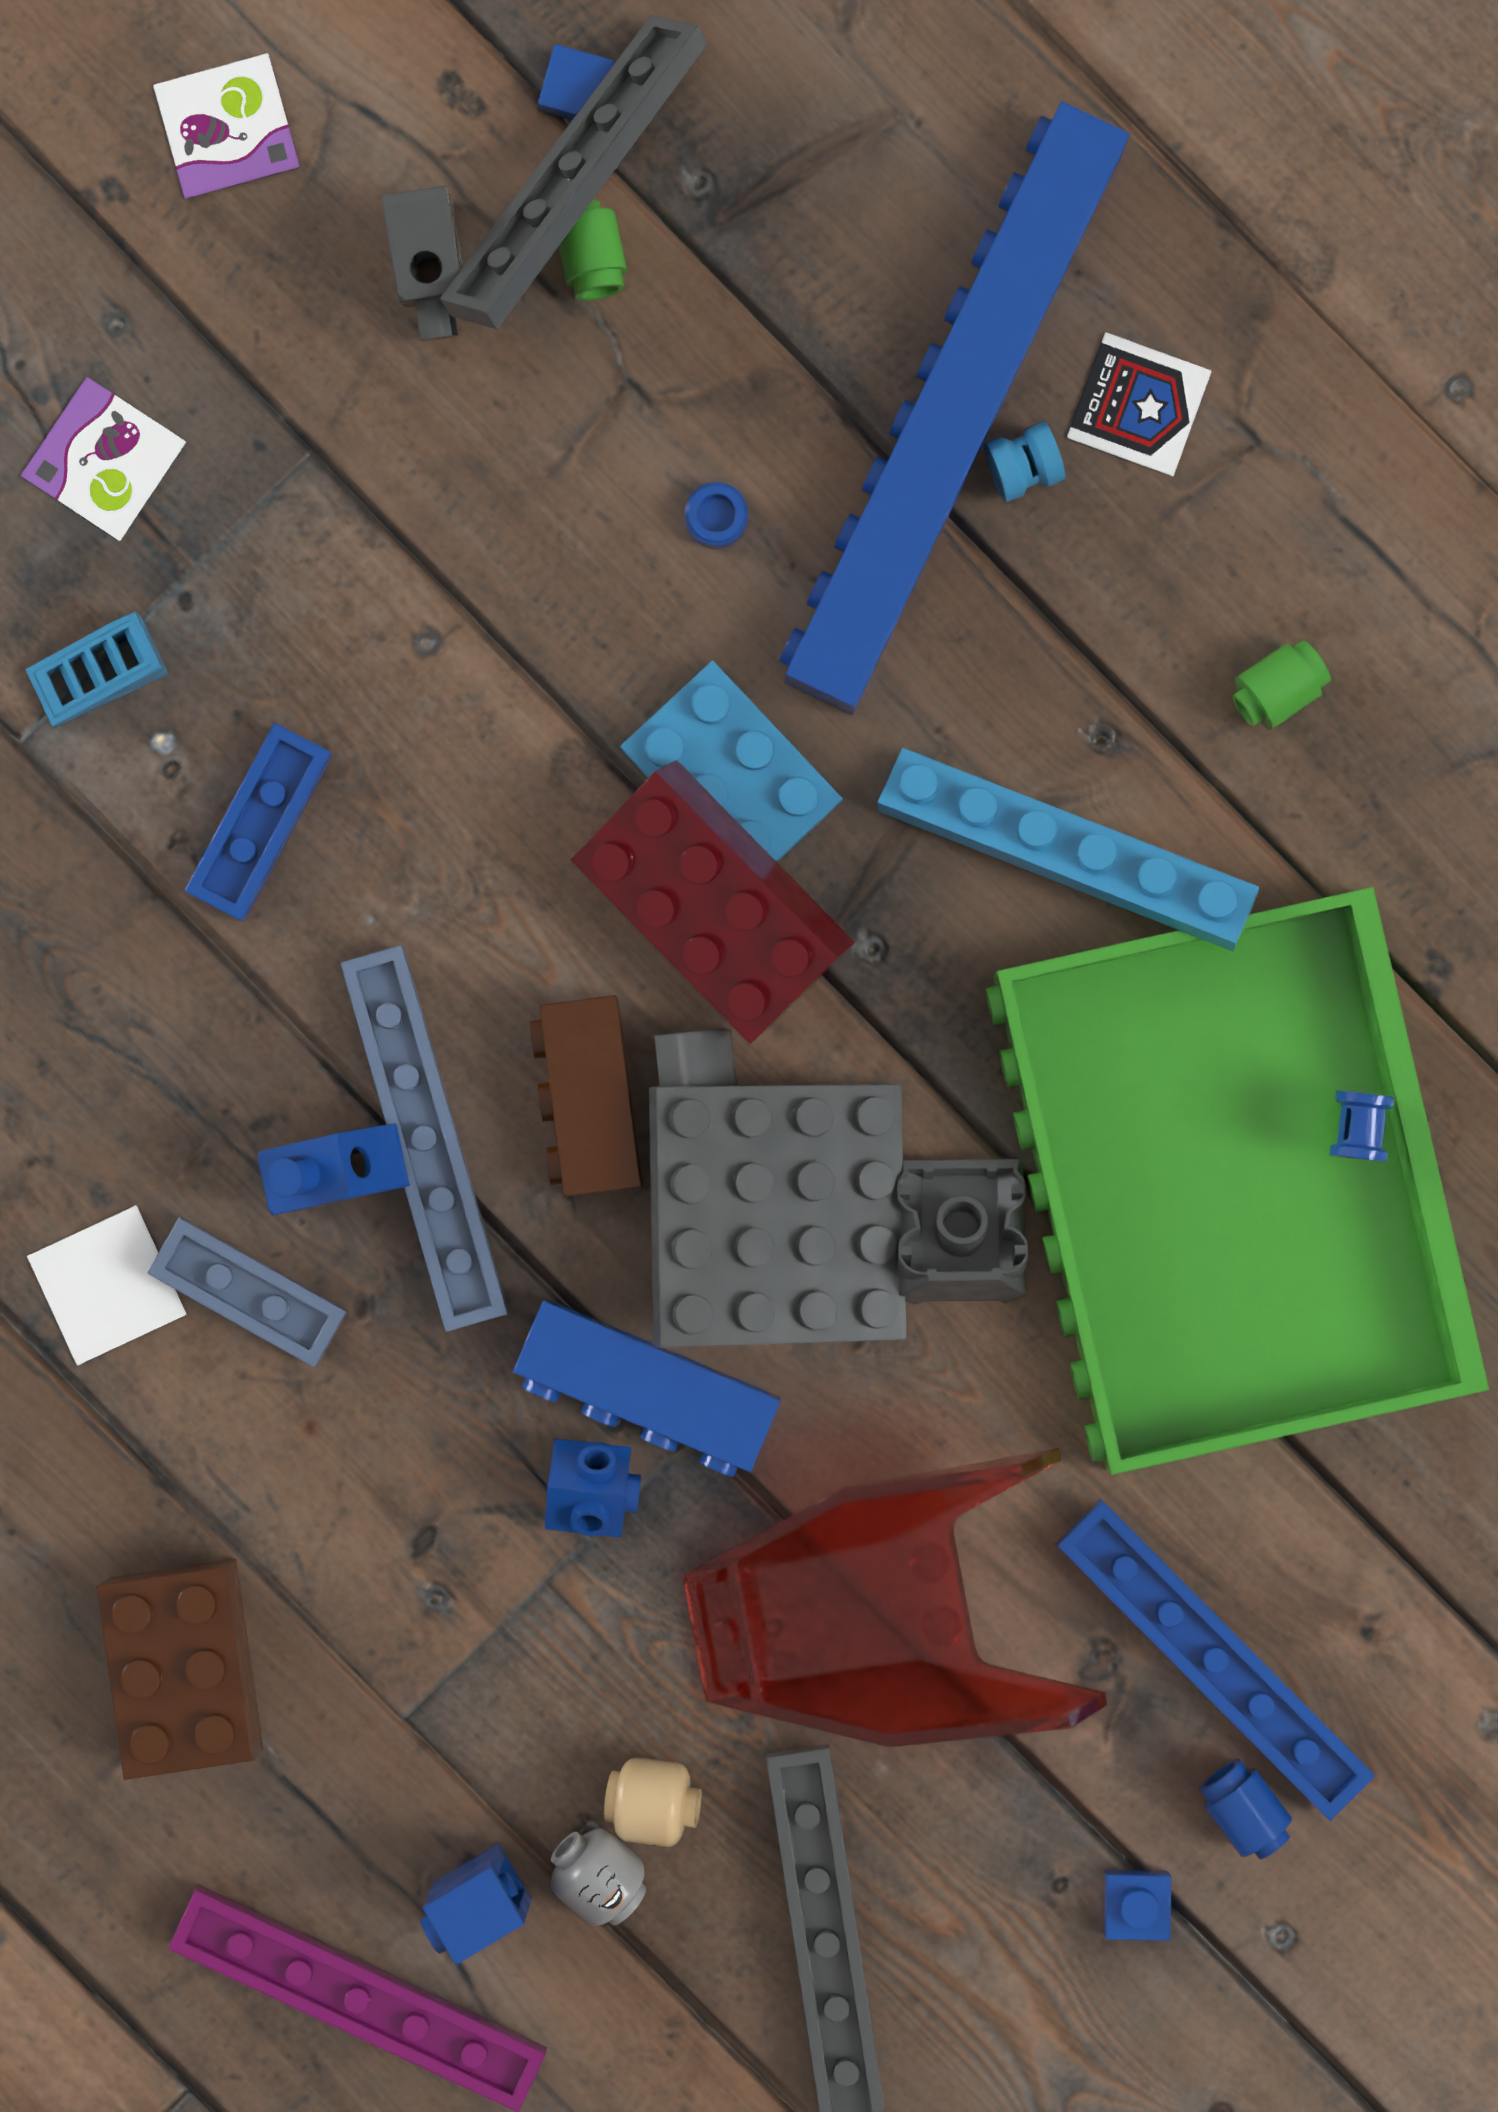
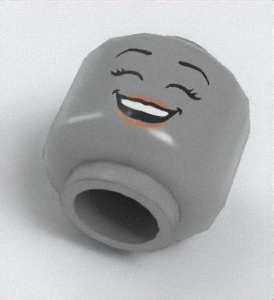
M604 1828L591 1830L582 1836L578 1832L569 1834L557 1846L551 1856V1862L556 1865L551 1876L550 1886L552 1893L590 1926H599L607 1922L613 1926L618 1925L634 1912L646 1893V1886L642 1883L645 1876L644 1863L614 1834Z

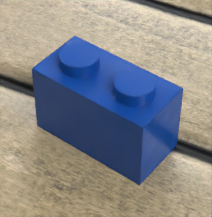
M499 1842L433 1882L422 1907L427 1916L420 1919L425 1935L436 1952L441 1954L447 1950L455 1965L524 1925L532 1896Z

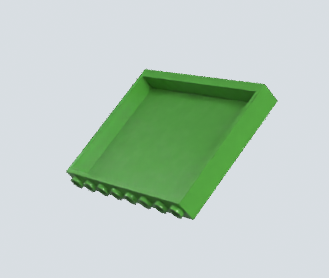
M1374 887L1249 914L1234 952L1178 930L999 970L993 974L995 986L985 988L987 1005L992 1024L1004 1023L1009 1048L999 1050L1001 1067L1007 1088L1018 1085L1023 1110L1013 1113L1014 1124L1021 1150L1032 1148L1037 1173L1027 1175L1028 1185L1035 1212L1044 1210L1047 1212L1052 1235L1041 1237L1042 1247L1049 1274H1061L1066 1298L1056 1300V1309L1063 1336L1074 1335L1080 1360L1070 1362V1370L1078 1400L1089 1398L1094 1423L1084 1425V1432L1093 1463L1103 1461L1105 1470L1109 1474L1114 1475L1489 1390ZM1336 1091L1368 1093L1395 1098L1394 1107L1387 1109L1382 1145V1149L1387 1151L1386 1162L1329 1155L1330 1146L1337 1143L1341 1104L1335 1101Z

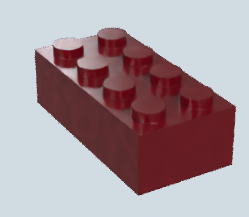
M677 760L656 770L570 859L749 1044L768 1030L855 944L841 927Z

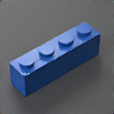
M547 1298L541 1303L513 1370V1373L525 1377L521 1388L553 1402H557L560 1393L566 1394L584 1402L581 1409L582 1414L613 1427H616L619 1418L642 1426L641 1439L672 1452H675L678 1443L687 1445L702 1452L699 1463L731 1477H734L738 1467L748 1472L752 1471L781 1402L780 1396L666 1348L653 1347V1343Z

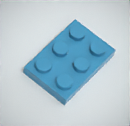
M713 660L620 746L623 753L647 778L656 770L677 760L776 862L843 801V798Z

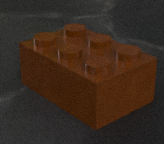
M229 1559L115 1576L97 1585L124 1780L253 1761L262 1751L263 1743L237 1560Z

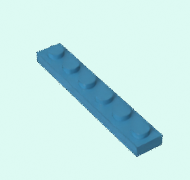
M903 747L877 802L878 812L1233 952L1259 891V886Z

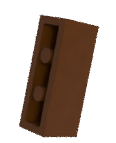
M611 995L539 1005L541 1019L530 1021V1032L534 1058L546 1057L549 1083L538 1084V1094L542 1121H554L557 1146L546 1147L550 1184H562L564 1197L642 1187L618 997Z

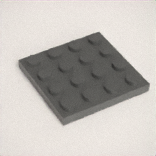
M902 1084L649 1087L653 1347L906 1340V1296H899L898 1273L901 1209L897 1204V1181L902 1175L903 1163Z

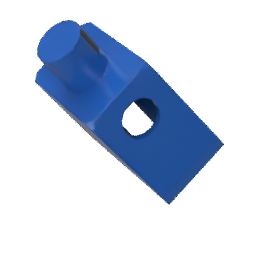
M396 1123L331 1134L258 1152V1163L271 1215L307 1210L410 1186ZM359 1152H361L365 1161V1173L362 1176H357L354 1173L350 1162V1156L359 1154Z

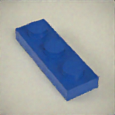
M274 722L191 877L185 892L245 922L333 754Z

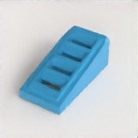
M136 611L105 625L25 669L54 728L169 674L143 618ZM128 639L139 665L130 670L117 646L118 643ZM103 650L106 651L117 674V677L109 681L106 680L94 655ZM82 660L95 686V689L87 693L84 692L72 666ZM58 671H61L74 699L65 705H62L49 677Z

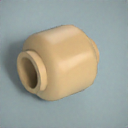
M633 1757L623 1765L621 1771L613 1770L609 1776L605 1795L604 1819L607 1823H614L617 1836L625 1842L672 1847L681 1839L685 1826L696 1828L700 1815L702 1792L700 1788L690 1787V1776L683 1764Z

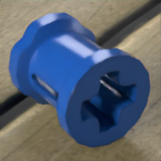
M1336 1091L1335 1101L1341 1104L1337 1143L1330 1146L1329 1155L1386 1162L1387 1151L1382 1149L1387 1109L1394 1107L1395 1098L1368 1093Z

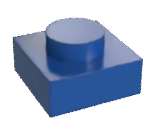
M1104 1870L1103 1934L1106 1940L1170 1941L1171 1875L1169 1871Z

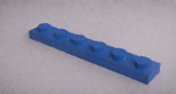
M1101 1498L1055 1543L1329 1821L1375 1777L1364 1763Z

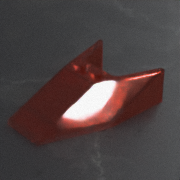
M1059 1448L845 1487L683 1575L706 1702L887 1747L1071 1729L1107 1706L1105 1692L991 1665L980 1658L975 1648L956 1547L954 1525L962 1514L1061 1461Z

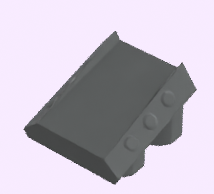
M1020 1159L903 1160L902 1175L897 1181V1204L901 1209L900 1241L898 1244L899 1296H906L907 1301L919 1304L925 1301H1001L1008 1303L1026 1295L1025 1269L1028 1260V1244L1025 1238L1024 1227L1025 1180L1023 1161Z

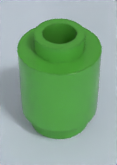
M592 200L558 246L566 285L573 287L575 298L581 301L602 299L620 293L625 289L623 276L628 272L615 211L609 208H601L600 201Z
M1301 640L1294 646L1286 643L1235 677L1238 691L1232 695V700L1241 716L1249 725L1254 727L1261 723L1266 729L1272 730L1321 697V688L1331 682V676L1319 654L1307 641Z

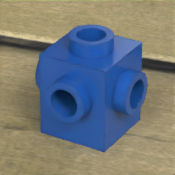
M555 1439L547 1486L545 1529L574 1532L585 1536L601 1535L621 1538L625 1512L637 1513L641 1486V1474L629 1473L631 1447L609 1445L603 1442L591 1443Z

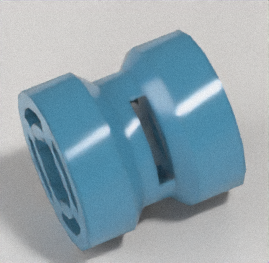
M1045 421L1026 427L1023 435L1009 440L1001 436L985 442L983 445L992 479L1001 499L1005 503L1023 497L1026 489L1040 484L1048 488L1064 482L1066 479L1060 451Z

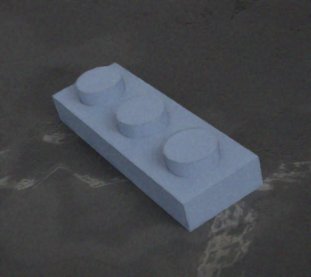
M179 1217L147 1274L314 1368L320 1363L348 1313L347 1309L183 1217Z

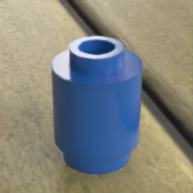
M1235 1759L1218 1769L1199 1787V1791L1206 1799L1204 1808L1241 1857L1255 1853L1259 1859H1264L1282 1847L1290 1838L1285 1829L1292 1821L1291 1815L1255 1768L1247 1769L1240 1759Z

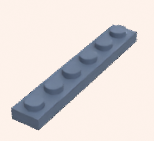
M400 945L341 962L386 1125L397 1124L410 1186L404 1188L445 1332L506 1315L509 1313L405 948Z

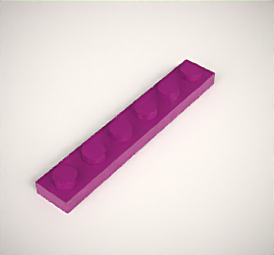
M198 1885L168 1947L169 1950L516 2112L520 2111L547 2051V2047L201 1885Z

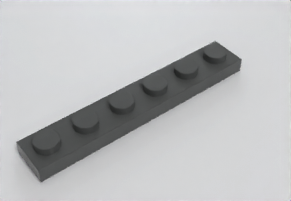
M650 15L441 296L440 300L451 316L493 329L500 327L708 44L698 25Z
M829 1744L767 1753V1768L819 2111L885 2112Z

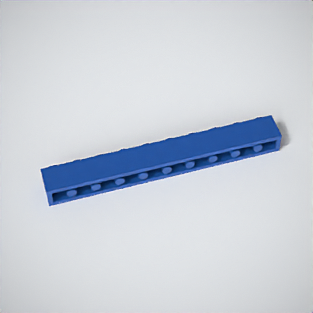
M1063 101L1060 102L1052 120L1041 115L1025 149L1026 152L1035 155L1025 177L1016 172L1013 173L998 205V208L1008 213L998 233L986 229L971 261V264L980 268V271L970 290L962 286L958 287L943 321L953 325L943 347L932 342L921 363L916 378L926 383L915 404L906 399L903 401L890 428L889 435L898 438V441L889 460L887 461L877 456L866 477L861 491L871 495L862 516L860 518L850 513L839 533L834 548L843 552V555L833 575L822 570L812 589L806 605L816 609L810 624L806 632L795 627L779 659L780 663L788 666L784 683L853 716L1123 155L1130 133Z

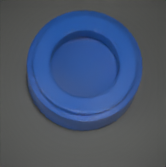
M722 482L704 484L691 494L686 503V527L692 538L702 546L712 549L729 547L736 543L746 530L748 524L746 501L742 494L729 484Z

